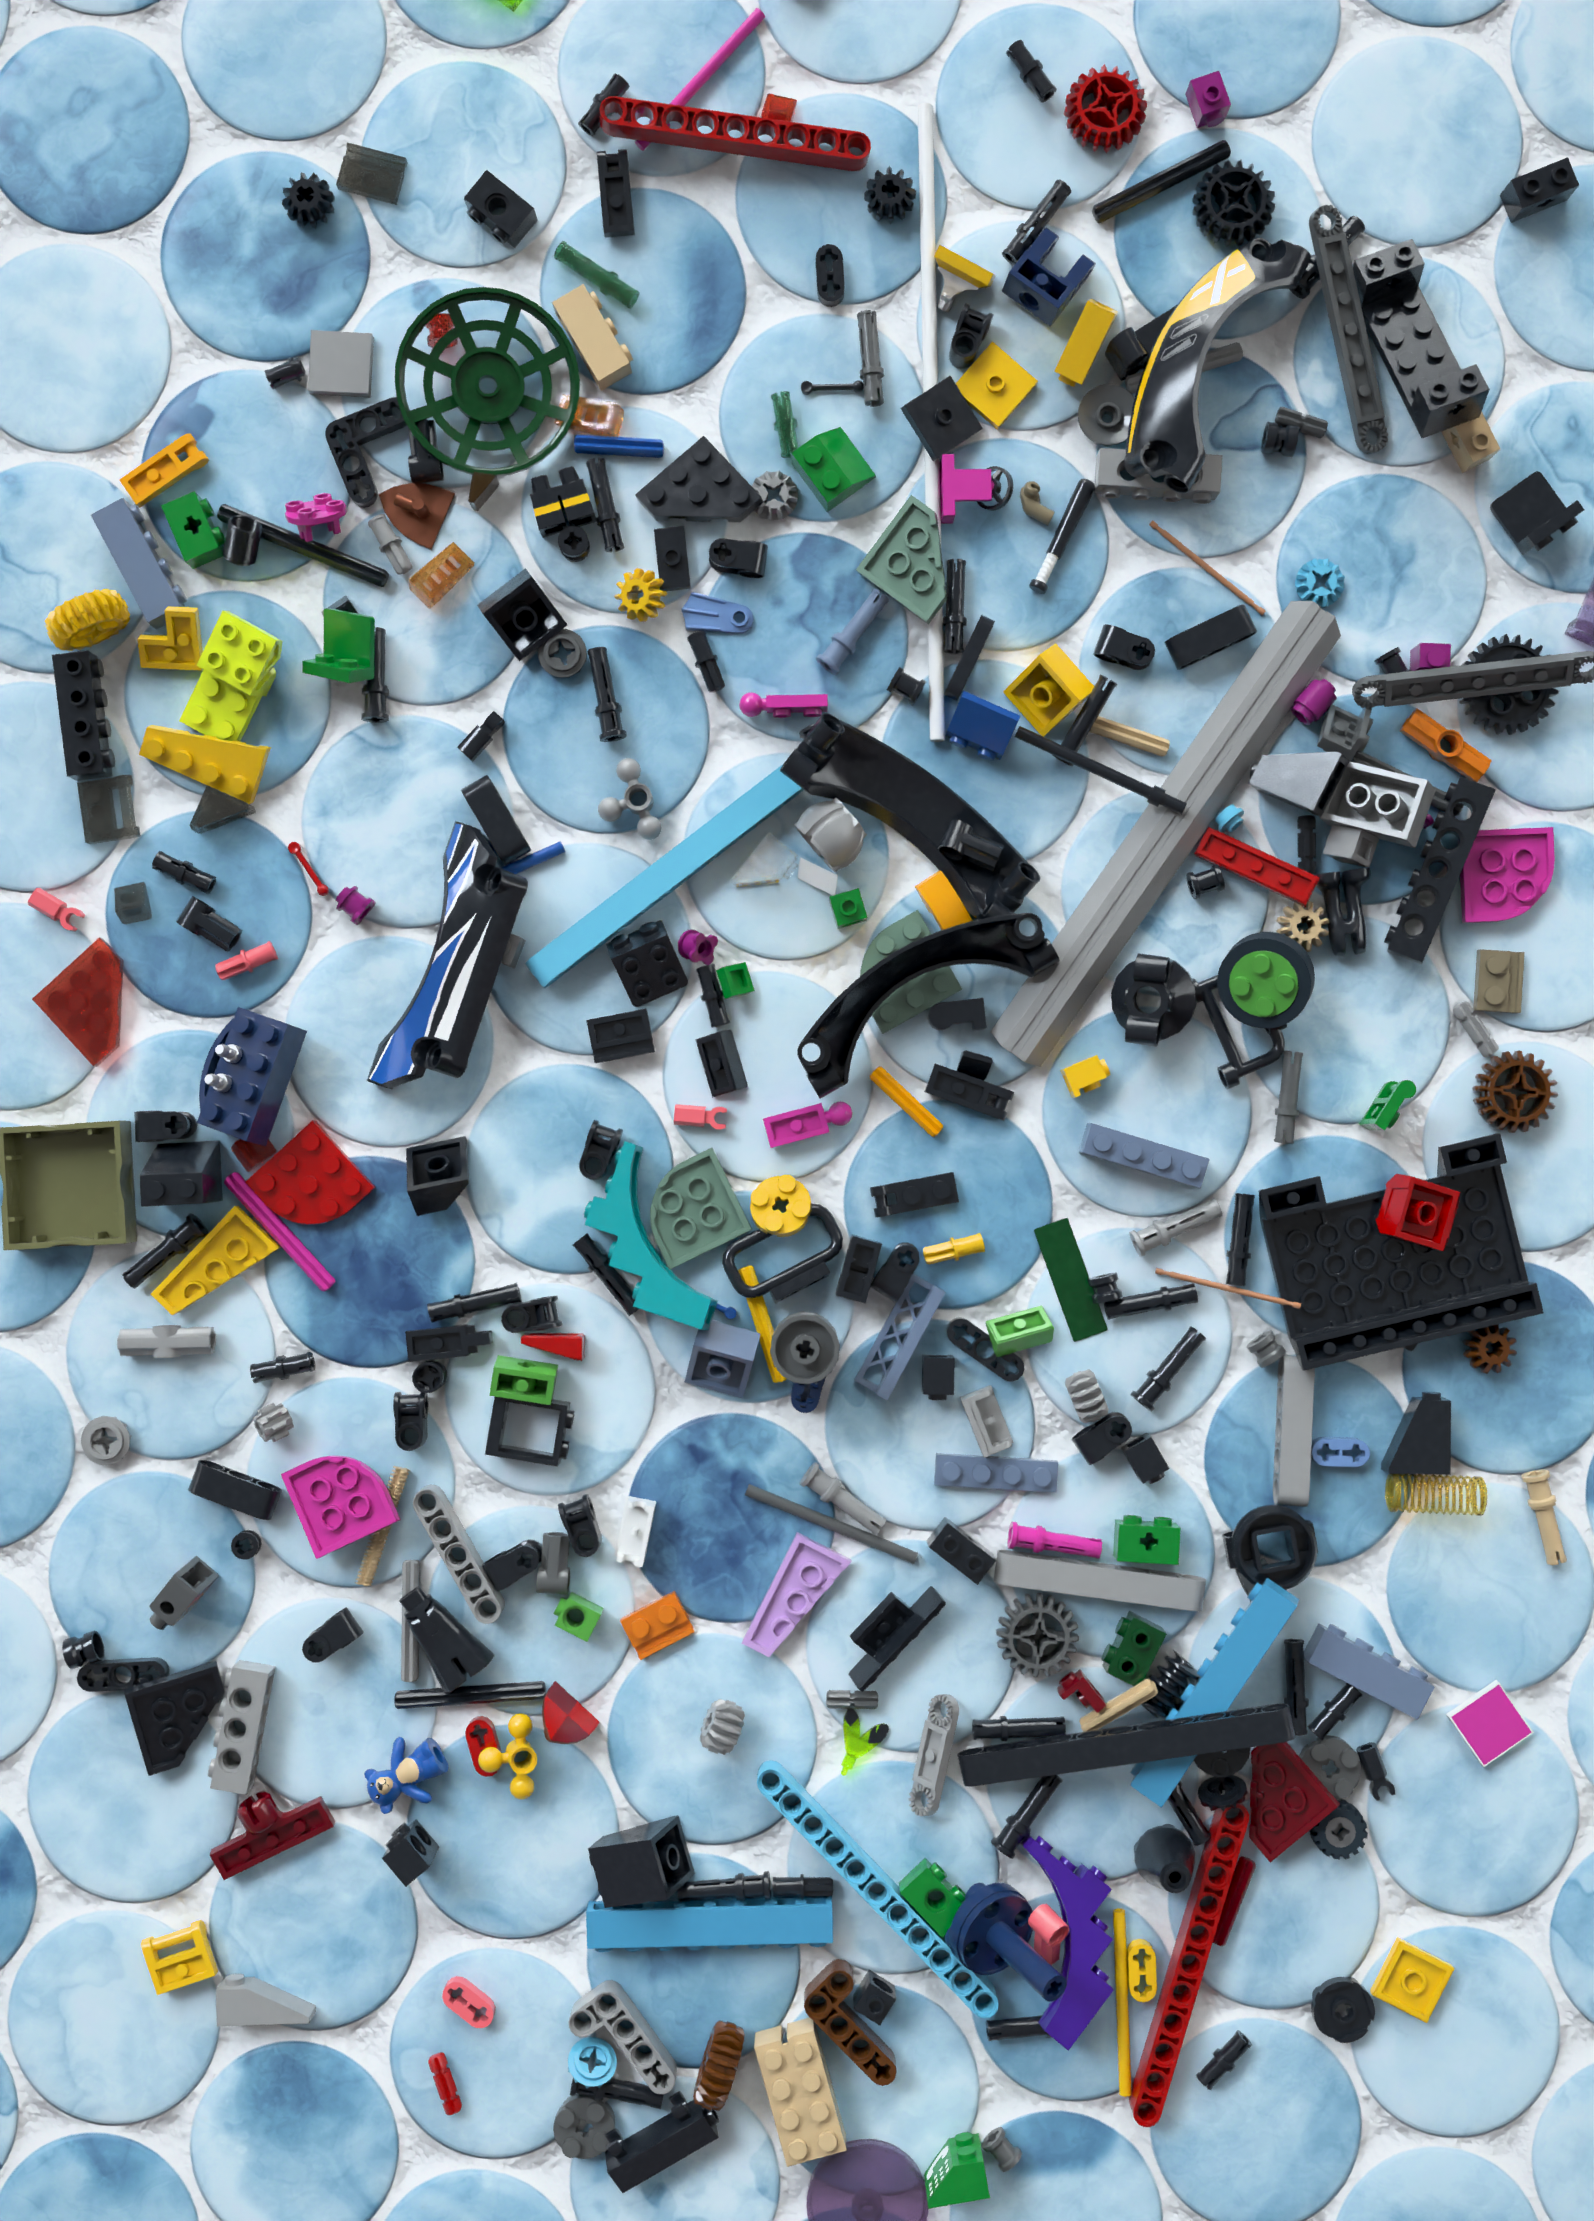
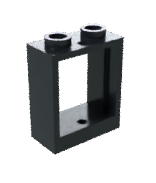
M494 1397L485 1455L558 1467L561 1459H567L570 1441L565 1440L566 1428L572 1429L575 1411L570 1410L571 1402L552 1399L551 1405ZM509 1402L560 1411L553 1453L502 1445Z

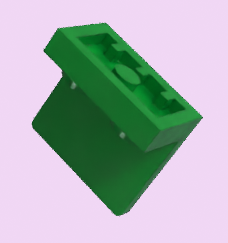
M332 608L324 609L323 653L315 654V659L302 661V673L346 683L374 679V617Z

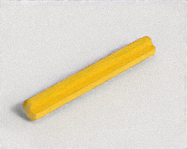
M752 1265L738 1270L747 1285L755 1286L759 1284ZM763 1296L746 1298L756 1331L760 1333L759 1340L772 1381L774 1383L783 1382L787 1378L783 1377L776 1369L770 1354L774 1329Z

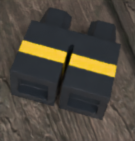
M573 466L558 471L562 485L553 488L550 487L547 475L531 479L533 494H530L542 538L560 533L567 527L560 505L561 501L563 502L570 526L581 527L597 522L584 481L579 478Z

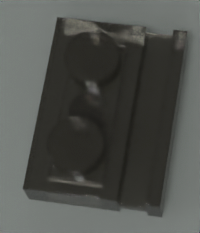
M347 142L346 154L343 156L336 182L338 190L397 205L405 167L408 164L407 159Z

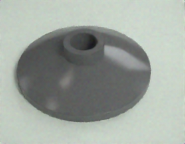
M1103 384L1091 389L1083 397L1078 409V422L1085 436L1094 443L1104 446L1117 445L1127 440L1135 399L1133 395L1125 388L1114 384ZM1102 415H1110L1112 422L1105 423L1102 420Z

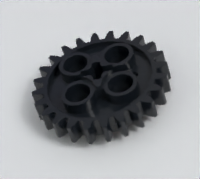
M1507 634L1500 637L1499 642L1495 637H1492L1488 640V646L1482 642L1477 646L1478 652H1470L1467 656L1471 662L1466 661L1462 665L1541 656L1539 654L1543 646L1540 645L1532 649L1531 638L1521 644L1520 635L1515 636L1511 642ZM1554 688L1530 690L1533 696L1532 701L1525 699L1521 691L1463 698L1459 703H1469L1470 707L1466 710L1465 714L1475 713L1477 715L1474 719V724L1482 720L1485 721L1484 731L1489 730L1494 725L1497 735L1502 733L1505 727L1508 735L1516 733L1517 728L1521 733L1528 730V724L1534 727L1539 724L1538 718L1543 719L1549 714L1545 708L1555 706V702L1549 697L1559 694V691ZM1495 697L1501 699L1504 703L1503 711L1495 708L1493 703Z

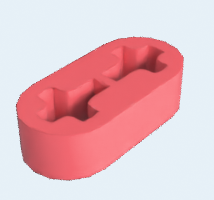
M456 1976L447 1981L442 1993L446 2006L475 2028L487 2027L492 2022L496 2007L492 1999L464 1977ZM458 1987L462 1988L461 1996L458 1995L456 1998L451 1996L453 1990H457ZM482 2006L487 2009L485 2015L482 2014L480 2017H477L475 2015L476 2010L481 2009Z

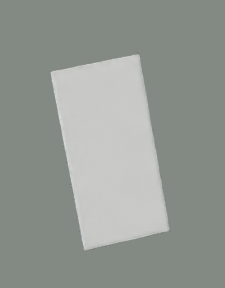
M800 857L797 878L834 896L836 894L838 875Z

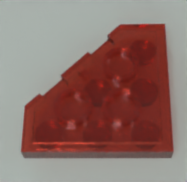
M100 937L32 998L94 1067L99 1066L120 1046L124 960Z

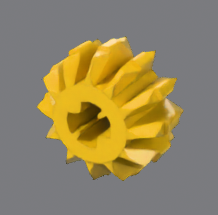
M636 568L634 574L631 572L623 574L625 582H618L616 584L621 589V594L614 596L615 599L622 600L618 609L621 612L627 611V618L630 620L638 618L640 622H646L648 616L656 618L658 616L656 608L663 609L666 607L660 601V598L665 597L668 593L659 589L664 581L659 578L655 579V572L650 570L644 572L640 568ZM643 592L644 596L639 598L638 594Z

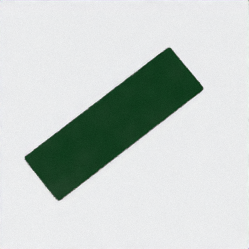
M1068 1218L1034 1229L1073 1341L1076 1342L1107 1331L1108 1328L1099 1303L1093 1304L1092 1302L1093 1289L1088 1285L1087 1279H1089V1275Z

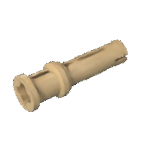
M1544 1469L1526 1472L1521 1477L1522 1481L1527 1484L1530 1496L1528 1505L1531 1509L1535 1510L1546 1562L1548 1565H1558V1560H1560V1563H1564L1567 1561L1564 1553L1553 1508L1556 1505V1497L1551 1494L1548 1478L1550 1477V1472Z

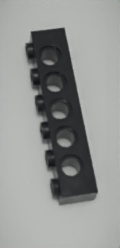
M1463 777L1459 778L1457 784L1451 782L1444 800L1449 801L1445 813L1438 812L1432 829L1437 830L1433 842L1426 841L1420 857L1425 859L1421 870L1414 869L1408 886L1413 887L1409 899L1402 898L1396 912L1397 915L1401 916L1397 927L1390 926L1384 943L1389 944L1388 952L1419 964L1423 963L1496 789ZM1464 805L1470 809L1471 816L1467 820H1458L1455 818L1453 810L1457 806ZM1446 834H1453L1458 838L1459 845L1454 849H1446L1441 844V838ZM1436 862L1444 864L1447 868V874L1442 878L1431 876L1429 873L1430 865ZM1422 891H1429L1434 895L1435 902L1429 907H1423L1417 902V895ZM1411 919L1420 921L1423 925V931L1415 936L1409 935L1405 931L1406 922Z

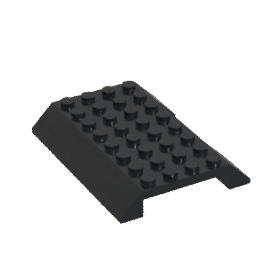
M1500 1133L1438 1147L1437 1177L1425 1179V1181L1460 1192L1458 1209L1444 1252L1379 1233L1375 1219L1379 1215L1386 1189L1326 1203L1321 1178L1316 1176L1259 1190L1260 1223L1278 1297L1290 1302L1301 1303L1300 1309L1289 1305H1281L1288 1338L1303 1371L1544 1313L1537 1283L1528 1281L1500 1166L1507 1163Z

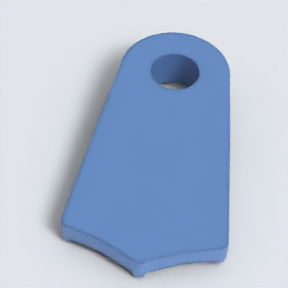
M695 592L691 593L688 601L681 609L685 619L686 630L688 631L704 630L705 632L744 633L753 624V614L748 607ZM736 614H743L745 620L742 623H736L734 616Z

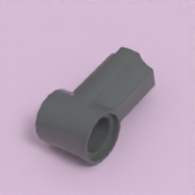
M563 1532L543 1534L541 1565L538 1567L536 1582L537 1593L568 1595L570 1584V1567H568L570 1539L568 1534Z

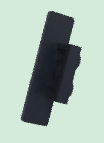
M930 1586L911 1607L893 1592H890L850 1635L852 1641L867 1653L849 1672L850 1678L861 1692L865 1691L870 1684L875 1682L884 1669L898 1657L901 1651L919 1635L920 1631L946 1605V1602L935 1588Z

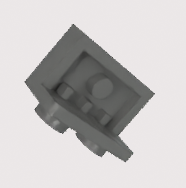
M1331 705L1325 713L1317 746L1325 752H1339L1348 761H1351L1357 751L1363 752L1369 741L1370 736L1367 733L1373 724V719L1370 718L1372 707H1369V709L1364 707L1358 717L1335 705Z

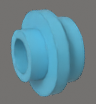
M1234 804L1225 808L1215 819V822L1219 825V831L1225 832L1228 830L1233 832L1244 821L1241 818L1244 814L1243 809L1236 808Z

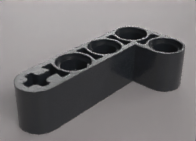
M1176 306L1136 331L1132 327L1123 330L1109 342L1105 351V357L1121 381L1126 380L1127 376L1136 374L1144 369L1159 332Z

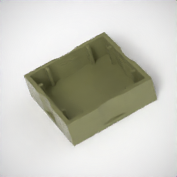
M131 1121L0 1127V1175L3 1183L1 1213L4 1251L137 1242Z

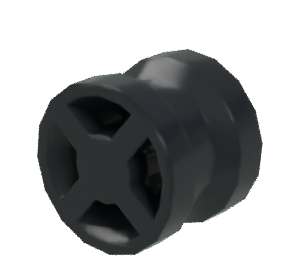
M568 526L560 532L558 545L562 555L571 562L584 560L590 552V543L586 532L578 526Z
M1116 1272L1087 1279L1088 1285L1092 1287L1094 1293L1091 1297L1093 1304L1123 1297L1122 1291L1117 1288L1118 1275Z

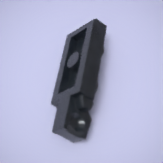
M468 1324L405 1332L408 1362L469 1356L471 1353L478 1352V1345L493 1343L492 1330L476 1332L475 1325L468 1326Z

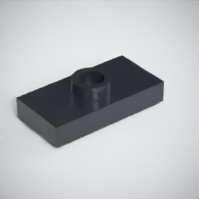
M684 526L654 529L659 579L664 581L660 590L691 589Z

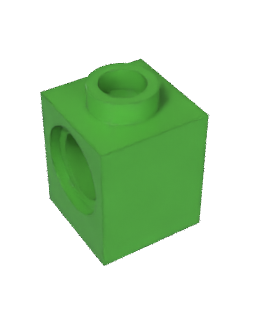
M571 1592L567 1600L561 1598L553 1613L558 1616L555 1626L587 1642L604 1608ZM572 1609L581 1610L584 1614V1620L580 1622L573 1621L569 1617V1611Z

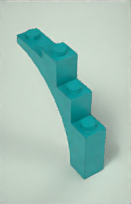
M624 1141L623 1147L620 1146L615 1155L614 1163L617 1166L614 1175H611L606 1182V1199L594 1196L593 1201L588 1202L584 1212V1218H586L585 1225L618 1236L617 1242L614 1241L609 1249L608 1258L611 1259L609 1266L642 1277L641 1282H637L633 1291L632 1298L635 1300L633 1307L701 1330H709L718 1301L697 1292L680 1280L661 1260L651 1244L641 1219L637 1195L638 1169L643 1147Z

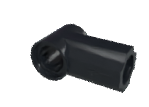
M425 419L417 422L416 424L421 433L438 449L434 420ZM408 428L411 455L408 457V465L412 483L443 481V464L419 444Z
M951 820L938 846V851L949 859L956 861L965 859L993 871L1004 845L976 834L975 830L963 821Z
M192 896L176 922L198 936L202 935L223 950L229 952L239 941L243 930L216 914L214 908Z

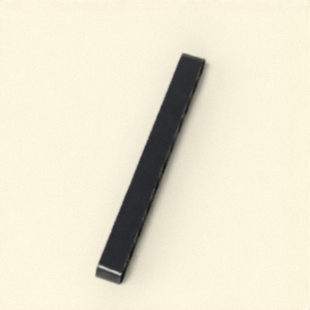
M1280 1703L963 1750L957 1756L964 1786L971 1787L1291 1741L1296 1738L1289 1705Z

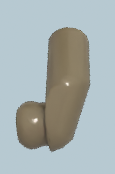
M1029 481L1021 488L1020 492L1023 511L1026 515L1048 526L1055 512L1041 505L1039 496L1040 486L1034 481Z

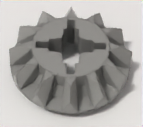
M766 471L755 479L752 487L763 499V503L754 510L759 516L768 520H780L793 512L798 501V490L790 476L780 471ZM765 487L773 491L781 487L779 497L782 502L776 499L767 502L768 492Z
M101 1416L90 1421L84 1428L81 1436V1445L85 1455L91 1461L100 1465H111L123 1459L130 1449L131 1435L126 1428L127 1424L119 1421L117 1417ZM104 1431L107 1432L109 1437H117V1440L111 1443L109 1448H107L105 1443H95V1441L104 1437Z

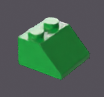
M841 427L814 436L791 453L793 467L826 512L832 510L876 478L875 473Z

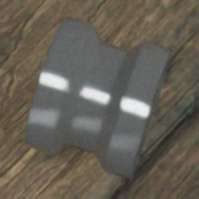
M1271 1330L1256 1337L1246 1347L1250 1353L1256 1355L1258 1358L1257 1363L1261 1368L1274 1363L1286 1352L1282 1345L1276 1343L1275 1334Z

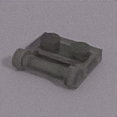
M120 775L114 778L77 783L85 843L96 844L141 836L140 828L136 826L131 793V786H133L132 775ZM112 789L119 790L124 826L121 829H117Z

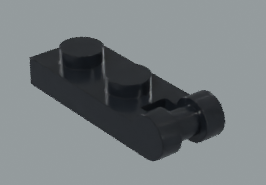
M619 149L618 153L606 154V151H597L604 236L607 238L635 235L627 149ZM619 166V171L608 172V167Z
M936 1063L933 1066L924 1091L930 1095L1005 1121L1007 1115L1005 1111L1007 1103L1012 1101L1015 1093ZM989 1093L997 1096L993 1107L986 1105Z
M953 1172L870 1187L871 1197L874 1196L876 1208H874L875 1218L959 1202ZM895 1192L897 1204L888 1205L886 1194Z

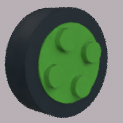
M1259 932L1241 939L1231 948L1222 961L1217 976L1218 993L1227 1011L1238 1021L1248 1026L1264 1029L1280 1027L1295 1019L1306 1006L1315 984L1314 967L1308 953L1294 939L1276 932Z

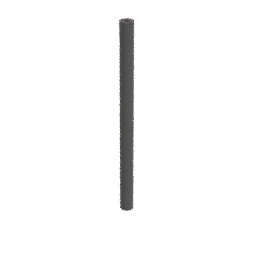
M751 1484L747 1487L745 1496L912 1564L917 1559L918 1552Z

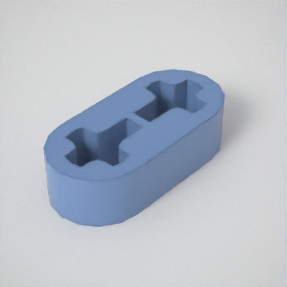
M1318 1437L1312 1441L1311 1459L1322 1466L1358 1467L1364 1465L1370 1456L1369 1447L1358 1438ZM1323 1444H1325L1327 1448L1336 1450V1454H1326L1325 1459H1322V1456L1317 1454V1449H1322ZM1354 1444L1361 1450V1454H1357L1355 1460L1348 1454H1342L1343 1450H1352Z

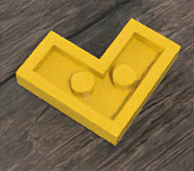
M168 606L164 610L167 636L141 634L137 638L141 668L201 671L202 669L196 666L203 652L198 608Z

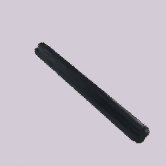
M222 504L219 508L217 518L228 524L230 517L235 515L252 517L262 525L260 537L377 586L384 587L387 583L389 573L382 568L314 540L306 542L305 538L301 539L297 533L229 505Z

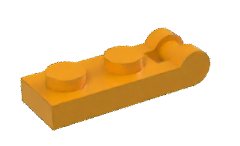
M187 433L119 479L139 508L192 471L198 470L208 463V457L204 451L198 450L196 447L197 441L192 434ZM186 452L189 457L181 462L178 455Z

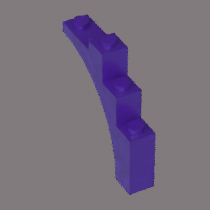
M1029 1835L1020 1844L1038 1862L1049 1879L1060 1906L1062 1920L1069 1926V1932L1064 1939V1957L1061 1968V1975L1066 1979V1988L1057 2000L1050 2002L1038 2023L1045 2032L1069 2051L1114 1991L1107 1983L1110 1977L1098 1966L1094 1965L1113 1939L1106 1933L1109 1927L1093 1915L1112 1889L1104 1883L1108 1877L1094 1865L1089 1870L1081 1863L1075 1871L1077 1867L1063 1855L1058 1860L1050 1853L1053 1847L1043 1838L1038 1836L1034 1840Z

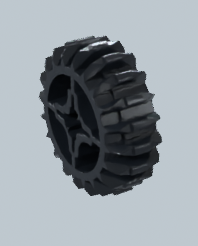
M1229 160L1224 163L1223 168L1216 164L1212 169V173L1207 171L1202 177L1203 182H1198L1195 188L1197 193L1192 198L1193 204L1196 205L1192 210L1193 216L1199 217L1196 222L1197 227L1206 226L1203 232L1204 237L1211 233L1215 235L1213 238L1214 244L1220 238L1225 239L1226 247L1230 246L1232 240H1235L1238 247L1243 244L1244 238L1251 242L1255 239V234L1260 236L1264 232L1265 225H1269L1272 219L1271 213L1275 209V203L1271 201L1275 197V191L1268 190L1271 186V180H1261L1264 175L1263 170L1257 174L1253 172V163L1247 169L1243 168L1242 160L1238 161L1235 167L1232 166ZM1211 194L1216 197L1215 202L1220 207L1217 214L1211 204ZM1249 194L1254 198L1256 213L1251 209L1252 205L1248 202L1247 197ZM1239 198H1241L1240 201H1239V203H1235L1234 205H1231V206L1227 209L1228 204H1232L1233 202H1237V200H1238Z

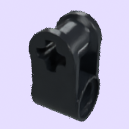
M965 303L957 322L949 351V360L953 366L965 369L974 363L982 341L986 338L994 314H983L971 309L970 305ZM966 346L971 352L962 354L956 348Z
M719 538L710 545L709 564L715 571L720 573L737 574L748 578H763L768 546L756 541ZM720 550L726 551L725 561L719 560Z
M1105 624L1101 630L1093 655L1106 662L1116 663L1133 670H1143L1150 665L1155 655V647L1151 640L1129 633L1117 626ZM1139 648L1144 649L1143 655L1145 656L1141 660L1136 659L1137 653L1135 652Z
M134 1112L135 1142L186 1139L193 1136L197 1130V1121L189 1112ZM183 1122V1128L176 1129L175 1123Z
M598 1120L593 1121L579 1162V1169L584 1177L598 1180L606 1175L613 1155H615L619 1146L623 1129L614 1130L600 1125ZM600 1134L606 1136L608 1138H611V1140L603 1139L601 1137H598V1135ZM595 1157L600 1159L602 1169L599 1173L591 1175L586 1170V1163L590 1158Z
M908 1242L897 1244L885 1264L879 1269L870 1288L896 1303L906 1289L912 1274L919 1264L917 1248ZM907 1250L911 1251L913 1261H906L904 1264H901L898 1253L905 1254Z
M558 1296L541 1297L510 1305L501 1316L503 1327L511 1333H519L562 1326V1321L558 1320L555 1303L558 1300ZM545 1306L547 1309L548 1319L546 1318ZM510 1311H521L524 1315V1323L520 1326L512 1325L508 1320Z
M395 1392L394 1394L395 1440L402 1450H415L421 1447L427 1440L429 1408L427 1393L402 1395L401 1392ZM416 1404L417 1406H406V1405ZM407 1428H413L417 1431L418 1441L416 1444H410L405 1439Z
M1111 1412L1094 1424L1079 1431L1071 1440L1088 1465H1092L1126 1442L1131 1436L1132 1427L1122 1413ZM1115 1421L1118 1424H1122V1432L1119 1434L1116 1431H1112L1111 1424Z
M585 1494L582 1496V1499L566 1505L564 1503L558 1504L560 1518L567 1530L574 1552L582 1557L593 1555L601 1546L602 1534L589 1495ZM579 1510H583V1511H581V1512H578V1513H575V1514H571V1513H573V1512H576V1511H579ZM590 1534L595 1541L594 1547L584 1548L579 1541L580 1535Z
M528 1539L507 1551L495 1555L482 1564L497 1592L509 1587L537 1568L541 1562L542 1545L535 1540ZM524 1553L526 1555L531 1553L533 1558L532 1560L530 1558L524 1559L522 1555Z
M345 1607L309 1635L302 1646L303 1655L308 1661L313 1663L321 1662L340 1648L342 1649L356 1640L364 1631L348 1608ZM322 1641L325 1646L322 1649L318 1648L315 1650L313 1644Z

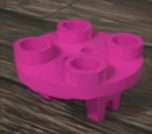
M317 494L313 496V501L303 502L296 500L285 504L286 520L288 523L297 525L300 538H305L306 542L313 540L311 527L318 524L327 523L329 532L333 531L334 534L341 533L339 519L346 515L347 507L342 500H332L331 494Z

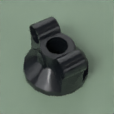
M1138 953L1136 960L1127 964L1117 975L1111 991L1112 1010L1118 1023L1125 1029V1042L1157 1047L1159 1041L1181 1032L1192 1020L1197 1005L1196 986L1190 973L1177 961L1169 957ZM1142 987H1152L1160 994V1006L1151 1014L1143 1012L1136 1003L1137 993Z

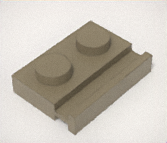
M1477 950L1474 1011L1521 1013L1525 952Z

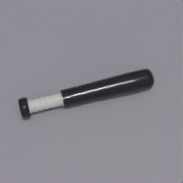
M1081 479L1077 483L1055 535L1046 551L1047 556L1042 564V568L1036 579H1032L1029 584L1033 591L1040 594L1046 593L1048 578L1057 560H1060L1095 490V485L1092 481Z

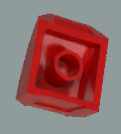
M1395 1174L1386 1183L1380 1212L1375 1219L1379 1233L1444 1252L1458 1209L1460 1192L1416 1177Z

